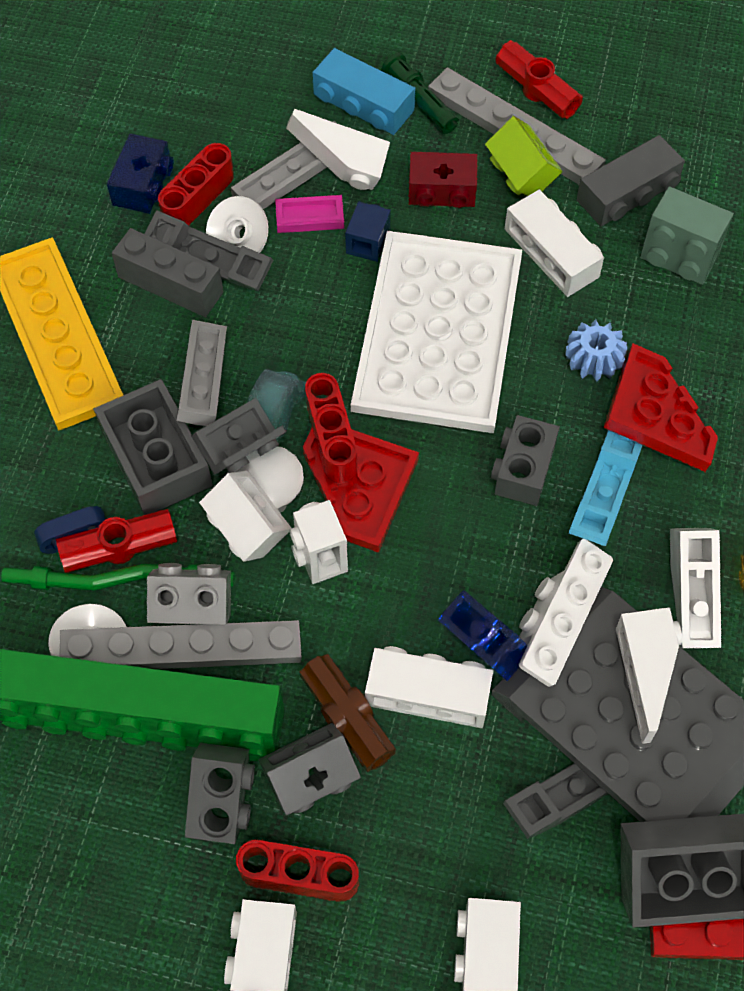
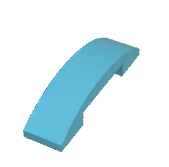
M608 430L583 499L579 504L570 527L569 534L606 546L643 446L642 444Z

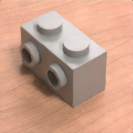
M163 563L159 564L158 569H153L147 576V623L227 624L231 616V571L221 570V565L201 564L197 566V570H183L181 564Z

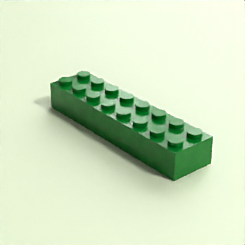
M0 649V721H3L2 724L7 727L26 729L27 725L41 726L42 730L58 735L66 734L67 730L82 732L83 736L95 740H104L106 735L122 737V741L132 745H145L146 741L162 743L163 747L176 751H183L186 749V746L198 748L200 743L250 749L249 760L259 761L258 759L279 749L285 714L279 685Z

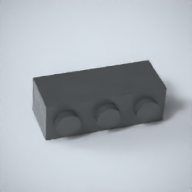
M658 135L581 178L577 201L600 226L612 220L617 221L636 206L646 205L654 196L667 190L669 186L675 188L681 180L685 160Z
M132 228L128 230L112 251L118 278L205 318L223 294L219 267Z

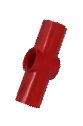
M512 40L505 43L496 55V64L523 85V93L529 100L542 101L561 118L565 119L573 116L582 104L583 96L554 73V64L549 59L543 57L535 58L521 45Z
M168 509L128 520L120 517H110L104 520L98 528L56 539L65 573L107 561L114 564H123L130 561L136 553L177 542ZM116 537L125 538L118 544L109 543Z

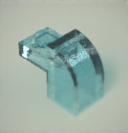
M266 368L257 379L248 402L257 398L273 427L277 429L283 425L286 432L276 438L278 441L287 433L293 407L306 396V382L299 380L298 376L291 372H275Z

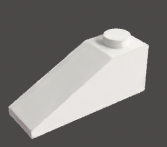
M294 109L286 129L341 180L349 182L356 189L373 190L381 178L390 142Z
M711 528L670 529L671 575L676 616L682 631V644L680 647L721 648L719 530Z
M670 608L621 614L616 627L642 744L650 743L658 730L678 648L682 644L681 627L678 621H673Z

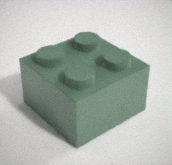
M669 186L651 217L640 258L654 266L679 274L684 279L703 285L720 254L734 213Z

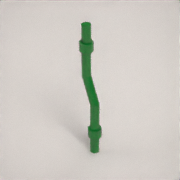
M142 563L97 575L52 572L50 567L34 566L32 570L4 567L1 579L2 582L28 584L31 585L32 589L49 590L50 587L96 591L140 579H147V576L153 569H158V565ZM189 564L188 568L182 567V569L197 570L198 565ZM231 572V587H234L235 572Z

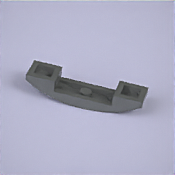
M157 210L145 232L147 236L219 267L222 280L255 291H259L274 261L271 257L247 247H237L191 228L184 221Z
M574 763L542 783L537 781L505 800L503 804L527 839L573 817L608 793Z

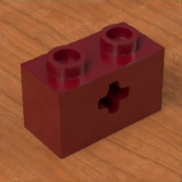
M411 152L409 205L453 206L457 208L475 207L477 154Z

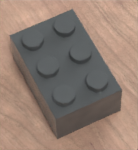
M162 379L93 408L101 432L143 515L162 510L213 486L209 466L191 437L190 430L185 422L176 421L178 408Z
M744 814L621 823V899L633 928L744 919Z

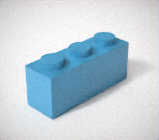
M336 48L313 71V90L315 96L392 135L399 130L415 110V87Z

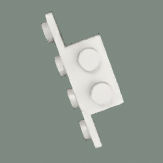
M582 539L577 543L564 571L551 579L546 577L540 583L535 592V597L538 600L534 608H531L524 615L519 625L522 632L516 643L526 649L519 667L548 687L556 684L613 562V558L586 539Z

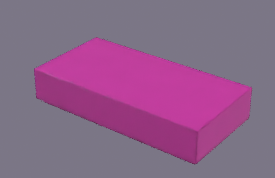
M342 195L275 199L277 233L344 229Z

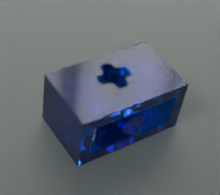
M129 134L107 182L112 206L150 214L155 201L158 202V195L163 189L165 177L170 176L173 170L174 159L170 156L167 141Z
M463 590L437 620L502 678L508 681L519 669V663L528 645Z

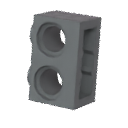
M519 415L516 416L513 428L506 427L500 448L506 449L504 458H496L493 466L491 479L497 481L495 495L538 506L560 426ZM522 442H531L535 446H525ZM520 472L524 474L526 477L517 478L514 477L512 473Z
M207 743L199 744L191 761L185 838L235 844L241 829H248L251 804H245V792L252 789L255 774V765L248 764L250 749ZM224 768L228 770L232 775V779L220 778L214 769ZM220 808L224 810L228 818L215 816L211 809Z

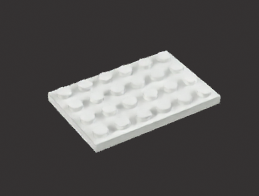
M387 231L351 400V412L494 433L522 249Z

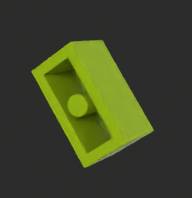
M512 116L485 143L492 153L490 157L491 162L501 172L506 173L508 176L506 183L517 195L523 193L529 196L539 189L543 191L563 172L531 126L515 116Z

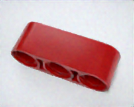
M212 143L204 147L161 190L158 195L160 212L184 221L189 226L233 181L234 171L230 149L222 143Z
M317 373L312 375L305 384L308 415L326 476L337 483L347 482L357 472L356 443L336 379L327 373ZM319 395H327V396H328V397H326V398H317V396H319ZM329 425L338 427L334 430L325 429ZM336 457L347 458V460L343 462H337L333 459Z
M251 840L244 843L236 855V865L242 880L247 885L255 888L338 902L351 899L357 893L359 887V869L357 864L351 857L344 854L262 840ZM255 855H261L268 859L267 866L258 873H252L245 869L247 861ZM296 862H303L310 867L308 875L301 880H294L287 876L288 868ZM337 869L347 870L352 876L349 884L344 887L333 886L328 881V878Z

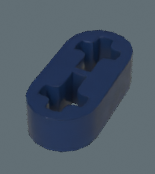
M90 506L42 523L34 531L39 550L45 554L57 553L56 539L98 528L107 519L104 510L98 506Z

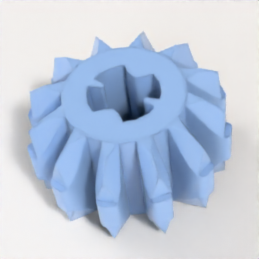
M596 319L592 322L591 327L582 322L578 326L577 331H572L569 335L565 351L566 359L570 360L571 370L581 369L580 375L582 379L588 374L593 375L596 382L601 378L602 374L611 379L615 374V370H620L624 364L627 342L622 341V330L611 331L612 326L610 322L604 327L599 326Z

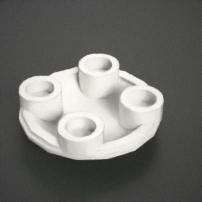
M277 446L262 456L256 450L246 456L250 463L235 472L249 471L281 513L301 491L304 481L302 465L294 454L283 447Z

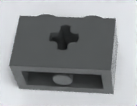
M333 723L258 759L276 801L286 816L291 813H301L308 810L314 805L316 800L328 794L341 793L347 790L352 782L361 778L343 734ZM313 768L314 774L309 776L308 770Z

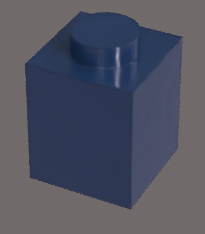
M358 201L345 232L346 254L378 262L384 248L386 233L390 231L391 210L376 204L370 205Z

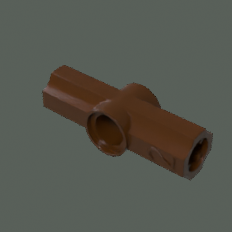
M328 654L317 656L309 661L299 672L300 677L320 704L321 713L327 724L333 723L343 734L352 753L355 754L366 772L373 769L376 770L385 764L396 753V749L373 718V711L364 695L356 686H350Z

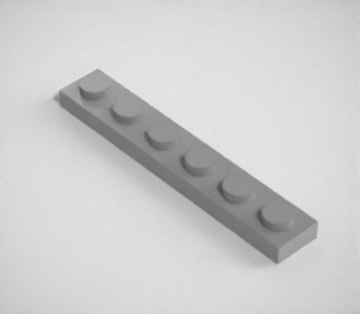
M448 67L428 86L445 106L492 134H495L512 116L527 123L563 171L561 174L578 185L581 178L603 167L606 159Z
M299 620L227 623L226 625L195 624L60 630V657L149 669L300 663L302 657Z

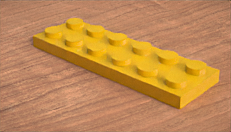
M53 237L0 256V292L58 431L95 417L93 408L123 396V393Z

